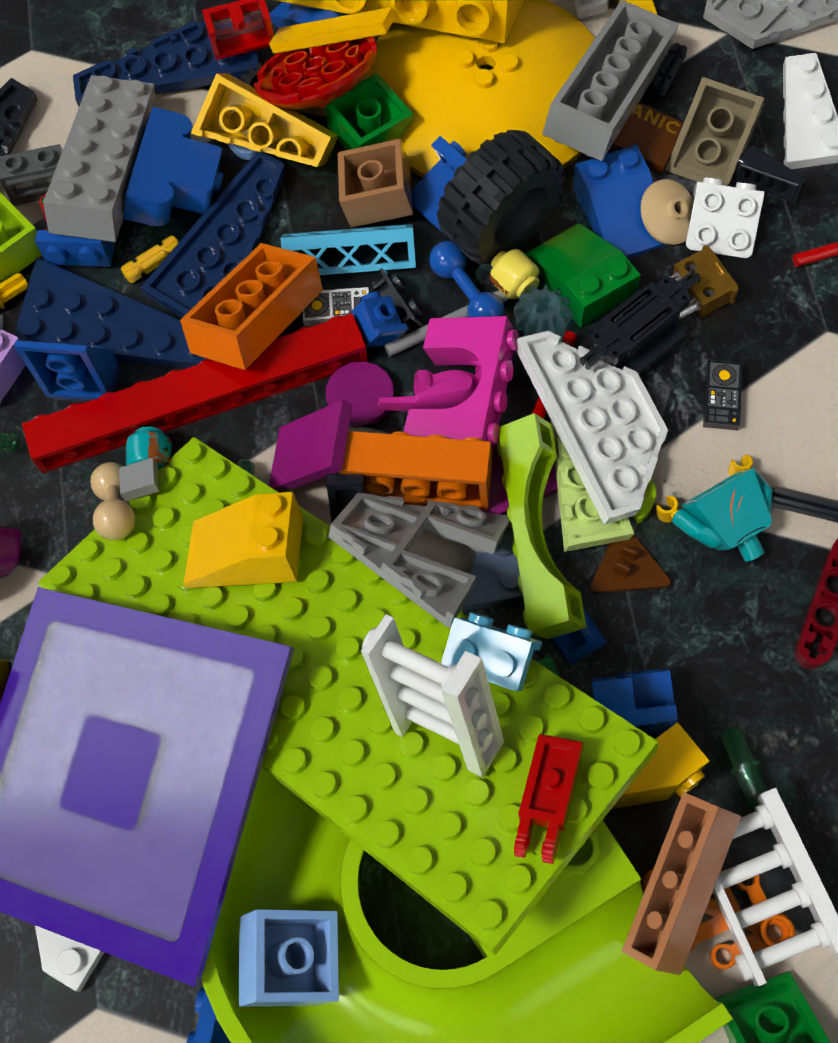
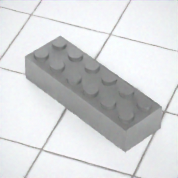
M621 0L551 102L542 135L578 150L589 157L603 161L659 70L666 55H668L679 24Z
M91 75L43 201L49 233L116 242L124 217L125 194L152 106L156 107L154 84L138 80L130 81Z

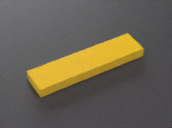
M392 7L280 27L269 44L272 52L277 54L385 35L393 23L395 15Z

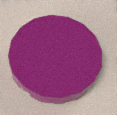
M365 361L351 362L338 368L330 376L326 386L327 405L329 406L342 399L353 404L350 420L351 427H364V425L370 423L374 425L390 412V410H379L377 406L379 398L394 397L393 383L387 372L378 365Z

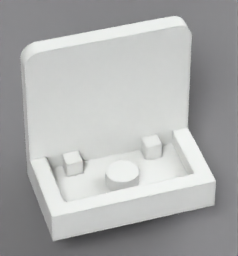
M704 178L703 182H697L692 196L694 202L686 247L689 250L701 251L704 245H708L715 254L740 258L750 257L753 252L764 191H757L756 185L738 182L736 187L724 186L723 180L715 178Z

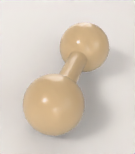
M106 462L99 465L93 471L90 480L94 494L104 500L94 511L93 526L101 537L108 540H120L127 537L135 526L133 509L128 503L120 500L122 496L120 494L119 468L124 466L115 462Z

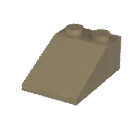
M702 77L665 172L696 183L703 182L704 178L723 180L724 186H729L736 164L745 152L764 107V97Z

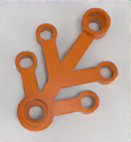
M653 869L650 870L642 879L641 888L643 894L645 892ZM759 875L752 877L753 882L751 886H745L741 882L735 884L738 890L746 892L752 906L767 900L759 884ZM730 887L724 889L734 913L741 911ZM710 898L704 913L713 918L700 923L690 952L694 950L696 944L729 929L715 899ZM783 913L743 928V930L752 933L746 936L752 952L761 948L765 949L796 936L794 924ZM770 925L776 926L780 931V938L777 941L770 939L767 934V929ZM721 943L715 945L710 950L709 960L716 969L726 970L735 964L734 956L739 955L740 952L735 943L731 945ZM718 949H724L728 952L729 962L726 965L720 964L716 960Z

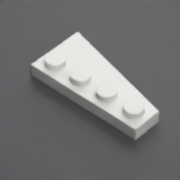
M816 53L786 57L783 64V98H785V108L783 111V122H785L784 165L790 169L838 163V116Z

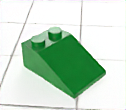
M580 223L525 253L537 265L539 276L580 328L612 311L638 289L640 274L626 256L615 246Z
M790 971L766 979L767 983L761 986L752 984L714 998L716 1001L723 1003L733 1018L723 1026L730 1043H830Z

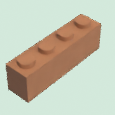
M683 792L623 946V953L656 971L681 975L740 821V815Z

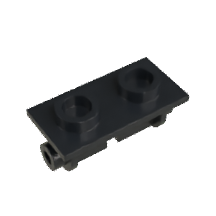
M383 268L379 269L384 278L371 282L370 292L378 291L381 297H392L401 323H406L408 330L402 336L414 331L413 327L417 324L421 327L425 326L421 319L424 312L413 298L409 300L404 292L408 288L403 280L396 273L391 276Z

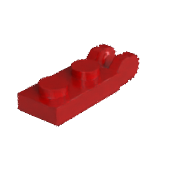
M544 734L538 735L518 813L520 822L514 845L515 856L526 857L531 846L533 825L547 827L546 837L541 850L542 861L549 864L554 863L560 843L561 831L565 830L584 750L583 742Z

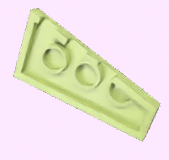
M551 421L557 453L555 468L564 552L629 540L634 534L629 518L606 525L603 524Z

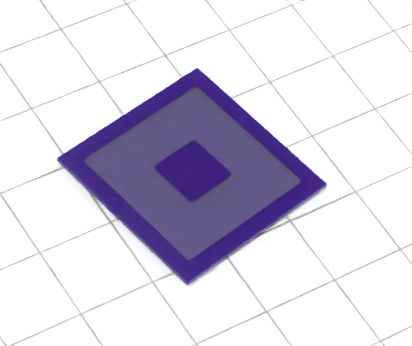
M38 587L0 703V912L190 986L199 987L295 648Z

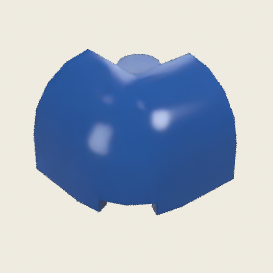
M669 668L618 673L616 677H595L592 679L594 700L647 735L663 734L677 723V710Z

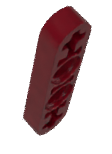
M836 539L828 551L795 645V658L801 666L807 669L814 670L824 666L831 658L838 639V594L831 592L826 585L828 578H838V539ZM819 609L830 611L835 619L834 625L826 627L819 624L815 618V612ZM816 635L823 636L817 647V651L821 654L815 659L809 656L810 650L805 647L811 645Z

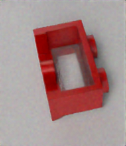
M239 0L202 10L215 60L270 47L269 43L274 37L265 0Z

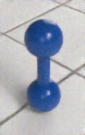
M452 241L438 243L430 253L429 263L431 269L441 278H453L470 300L467 307V316H504L505 307L502 300L494 293H481L464 271L467 262L466 255Z

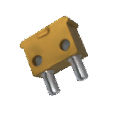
M704 245L701 251L674 264L673 275L670 277L676 281H679L690 270H695V274L698 273L701 278L699 283L688 290L691 297L689 306L681 311L678 319L694 311H697L699 316L703 317L727 303L734 304L736 302L739 286L710 246Z

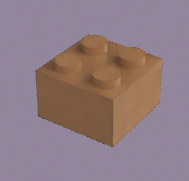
M401 139L338 152L339 203L350 228L413 215L410 164Z

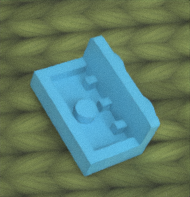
M470 612L469 618H454L441 663L448 667L453 664L457 665L464 652L467 651L482 658L488 682L517 692L522 691L534 650H540L542 645L541 641L531 638L532 631L508 624L507 630L492 626L493 618Z

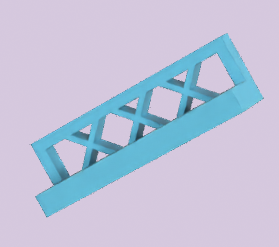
M412 224L283 234L280 238L281 248L290 251L303 250L308 255L316 257L317 263L322 266L318 267L319 275L380 271L379 269L381 268L384 270L416 268ZM407 242L409 260L394 261L385 252L393 243ZM387 243L382 250L375 245ZM360 245H369L378 252V255L371 263L362 264L352 256ZM345 246H354L350 252L343 248ZM336 247L345 255V258L338 266H328L319 258L327 248ZM321 248V250L316 255L311 250H309ZM381 257L385 258L388 261L377 263V261ZM350 259L355 265L344 264Z

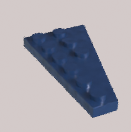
M251 15L244 16L245 22L251 21ZM229 20L214 24L215 30L231 26L232 22ZM193 21L151 40L152 45L138 51L135 47L126 51V57L114 62L105 60L74 74L75 100L79 107L91 75L154 84L155 94L212 85L216 73H228L241 80L240 76L242 73L248 75L247 69L249 67H252L254 70L257 69L256 64L259 63L257 50L215 60L205 21L202 23Z
M257 151L141 286L143 295L183 318L259 245L286 173L285 164L264 152Z
M38 257L36 258L14 332V336L19 337L20 341L92 347L101 346L112 350L117 361L178 368H189L208 359L190 353L179 319Z

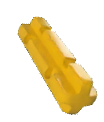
M170 235L161 241V246L156 244L135 258L136 262L129 261L121 267L124 277L130 283H134L142 278L141 274L143 272L148 274L156 269L177 246L179 241L173 235Z

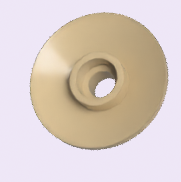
M662 179L654 182L645 190L641 200V217L649 234L658 242L665 245H678L686 241L694 202L687 189L674 180Z

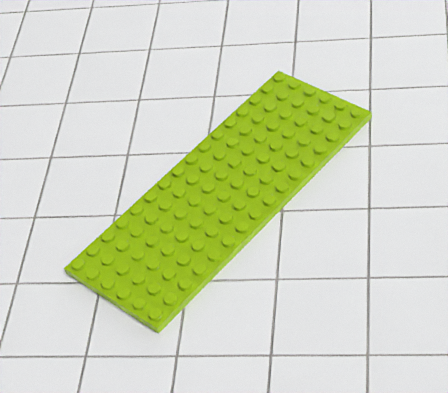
M193 437L170 458V463L167 466L158 470L159 492L126 501L135 514V526L127 537L120 540H108L101 537L94 529L37 582L41 588L294 647V653L261 767L493 955H496L659 749L658 741L533 659H531L522 691L517 692L488 682L504 744L483 778L467 770L459 744L414 722L411 723L403 737L395 734L361 653L366 635L372 628H377L387 614L394 618L405 647L441 663L451 628L446 627L328 537L330 526L300 506L299 508L303 516V528L297 582L185 588L183 582L193 521L255 494L279 493ZM459 612V614H458V616H457L456 618H469V617L466 616L465 614ZM539 734L581 741L584 747L565 830L561 831L557 856L553 864L542 861L541 850L546 837L547 827L533 825L531 846L526 857L522 858L514 855V845L520 822L518 813Z

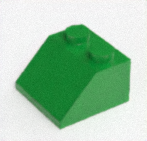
M378 73L361 81L352 90L325 106L327 127L339 135L338 141L346 150L400 139L414 118L410 109Z

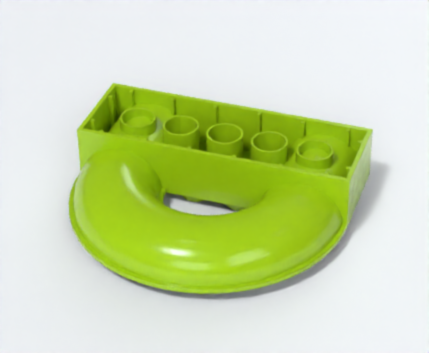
M261 767L201 978L216 1018L231 1043H699L733 1019L723 1003L711 997L685 965L681 975L656 971L622 952L644 894L640 884V876L603 820L496 955H493L472 938L483 957L481 961L457 969H429L411 964L392 953L371 930L361 907L358 886L359 869L365 850ZM256 909L337 911L339 1001L320 1006L239 1007L240 916Z

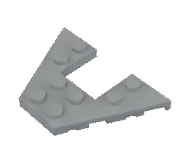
M707 0L703 18L754 49L838 20V0H794L792 3L788 0Z
M357 493L331 523L328 537L446 627L451 628L454 618L458 616L471 594L477 576L408 552L422 531L426 530L434 533L438 538L454 540L468 545L474 551L494 554L511 525L508 516L484 513L475 505L460 506L454 503L429 500L427 506L403 504L404 498L381 497L375 494Z

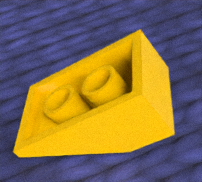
M293 492L255 494L193 521L183 582L184 587L200 588L297 582L303 516Z
M678 722L655 739L658 741L659 749L612 809L667 800L675 793L681 798L683 792L689 793L705 777L702 769L709 760Z

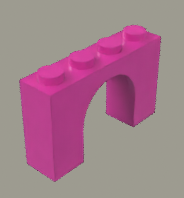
M507 316L429 319L423 349L434 365L476 366L481 368V379L474 393L457 406L446 409H409L404 432L412 436L428 437L432 434H439L448 439L462 440L467 437H477L483 441L491 442L493 458L495 444L499 443L498 434L501 413H504L507 407L506 389L508 381H511L513 377L512 359L514 351H517L516 340L519 338L518 331L514 330Z

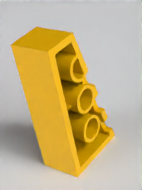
M216 73L191 131V134L239 145L250 150L277 155V157L315 167L327 163L339 137L338 134L293 109H282L274 106L263 99L254 87L228 73Z

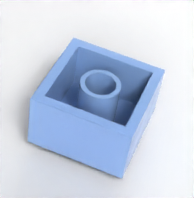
M256 909L240 916L239 1007L320 1006L339 1001L337 911Z

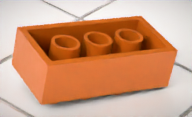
M260 243L180 319L190 353L246 370L323 291L316 257Z
M349 431L343 467L339 473L364 474L366 494H375L381 497L404 498L403 504L427 506L429 500L454 503L460 506L475 505L479 509L489 510L493 475L491 442L483 441L477 437H467L463 440L448 439L439 434L422 437L412 436L409 433L400 431L393 432L392 434Z

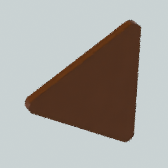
M633 534L629 540L609 544L590 585V591L595 594L667 588L671 581Z

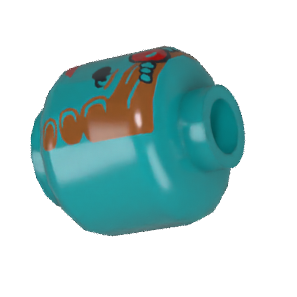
M142 427L138 428L135 433L128 437L126 442V466L150 458L155 460L158 470L170 463L172 441L161 429Z

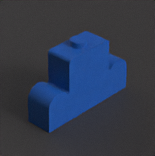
M152 106L125 194L123 219L150 226H162L170 221L172 206L204 214L210 207L214 191L220 192L224 175V173L219 172L222 148L191 139L192 122L185 115Z

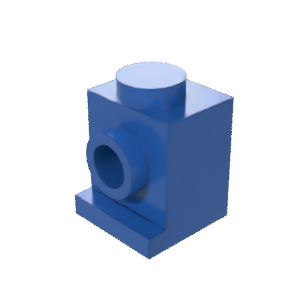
M378 291L364 295L361 298V302L351 311L366 348L384 346L391 341L399 339L408 330L406 323H401L392 297H381Z

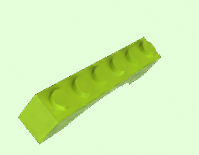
M534 413L500 426L497 450L503 463L504 474L502 475V483L507 491L509 501L507 516L512 524L514 533L512 548L514 555L518 559L520 572L518 575V586L523 593L525 610L523 611L524 623L528 630L532 631V634L550 639L587 628L581 592L571 585L556 567L547 549L543 534V495L549 473L557 458L552 424Z

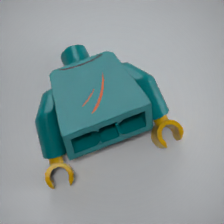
M742 455L741 466L731 459L728 467L730 476L683 503L684 509H678V501L674 496H667L666 504L672 509L663 510L659 505H656V513L659 520L672 522L685 534L709 548L729 550L737 546L744 561L749 562L765 553L756 534L772 525L770 515L772 513L773 489L756 469L751 468L753 463L752 457Z

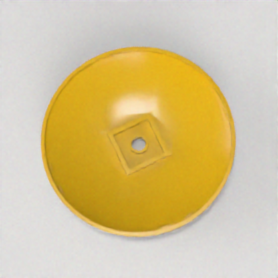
M524 0L505 43L392 23L388 32L378 38L376 42V60L372 69L363 80L378 73L413 113L414 118L400 139L410 164V171L422 178L440 160L431 146L439 136L449 144L453 140L457 142L467 153L466 158L472 151H477L480 148V144L487 139L492 140L494 135L500 132L506 133L507 130H520L529 133L562 163L563 169H565L583 153L542 135L551 102L595 38L576 17L548 0ZM481 65H491L494 67L491 70L479 69Z

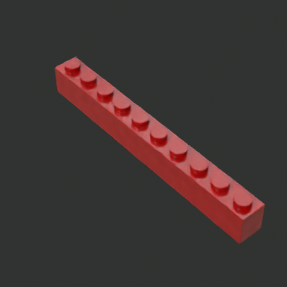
M352 313L345 316H334L327 322L312 327L305 326L299 328L294 333L277 337L246 370L206 359L198 365L183 370H173L165 376L150 381L137 382L132 387L118 392H107L97 399L85 403H74L64 410L49 415H38L31 421L22 423V428L31 459L43 474L126 446L128 437L135 433L138 428L156 427L164 433L329 377L338 368L351 362H368L366 346Z

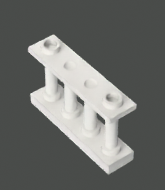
M386 614L378 627L372 628L366 635L361 653L395 734L403 737L412 722L459 744L467 770L483 778L504 744V739L482 658L465 651L457 665L453 664L448 667L405 647L394 618Z
M776 788L759 795L757 798L759 806L755 807V812L740 818L733 839L763 827L765 830L771 828L778 844L773 845L774 850L720 872L712 892L740 952L739 955L734 956L743 979L745 981L752 979L755 986L767 983L761 969L819 945L822 949L828 947L831 954L838 953V914ZM779 866H782L784 869L790 868L797 882L792 884L791 890L734 913L724 889ZM799 905L802 908L809 907L816 922L811 924V930L758 952H752L742 930L743 928Z

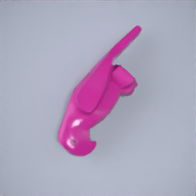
M476 367V374L474 375L461 370H449L433 374L428 370H417L413 386L415 396L379 398L378 409L408 412L409 409H446L457 406L467 400L476 390L481 379V368Z

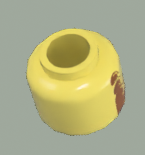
M518 249L510 250L507 253L501 251L493 258L490 280L506 298L512 300L519 298L523 300L536 290L540 282L538 279L539 269L523 251Z

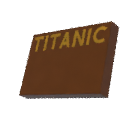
M638 102L609 151L615 152L637 145L649 170L661 175L684 123Z

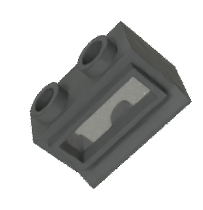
M60 144L0 156V181L13 206L39 201L47 193L63 151Z

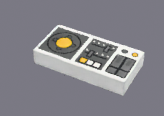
M368 287L323 290L303 310L304 327L327 322L334 316L351 314V311L361 302V298L369 293Z

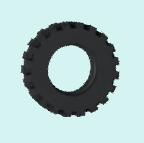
M507 130L506 133L500 132L494 135L492 140L487 139L480 144V148L475 152L472 151L466 157L467 160L461 167L458 166L453 173L454 177L450 182H447L444 188V196L440 197L438 203L439 210L437 211L440 230L473 262L491 264L493 258L501 251L507 253L510 250L522 248L528 242L527 240L540 230L543 222L548 220L552 209L557 206L560 200L559 195L563 192L565 181L562 163L526 131Z

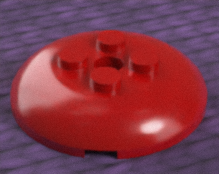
M374 37L277 53L258 71L257 77L259 81L254 83L256 92L269 103L282 109L292 110L326 106L331 101L356 87L370 72L377 56Z

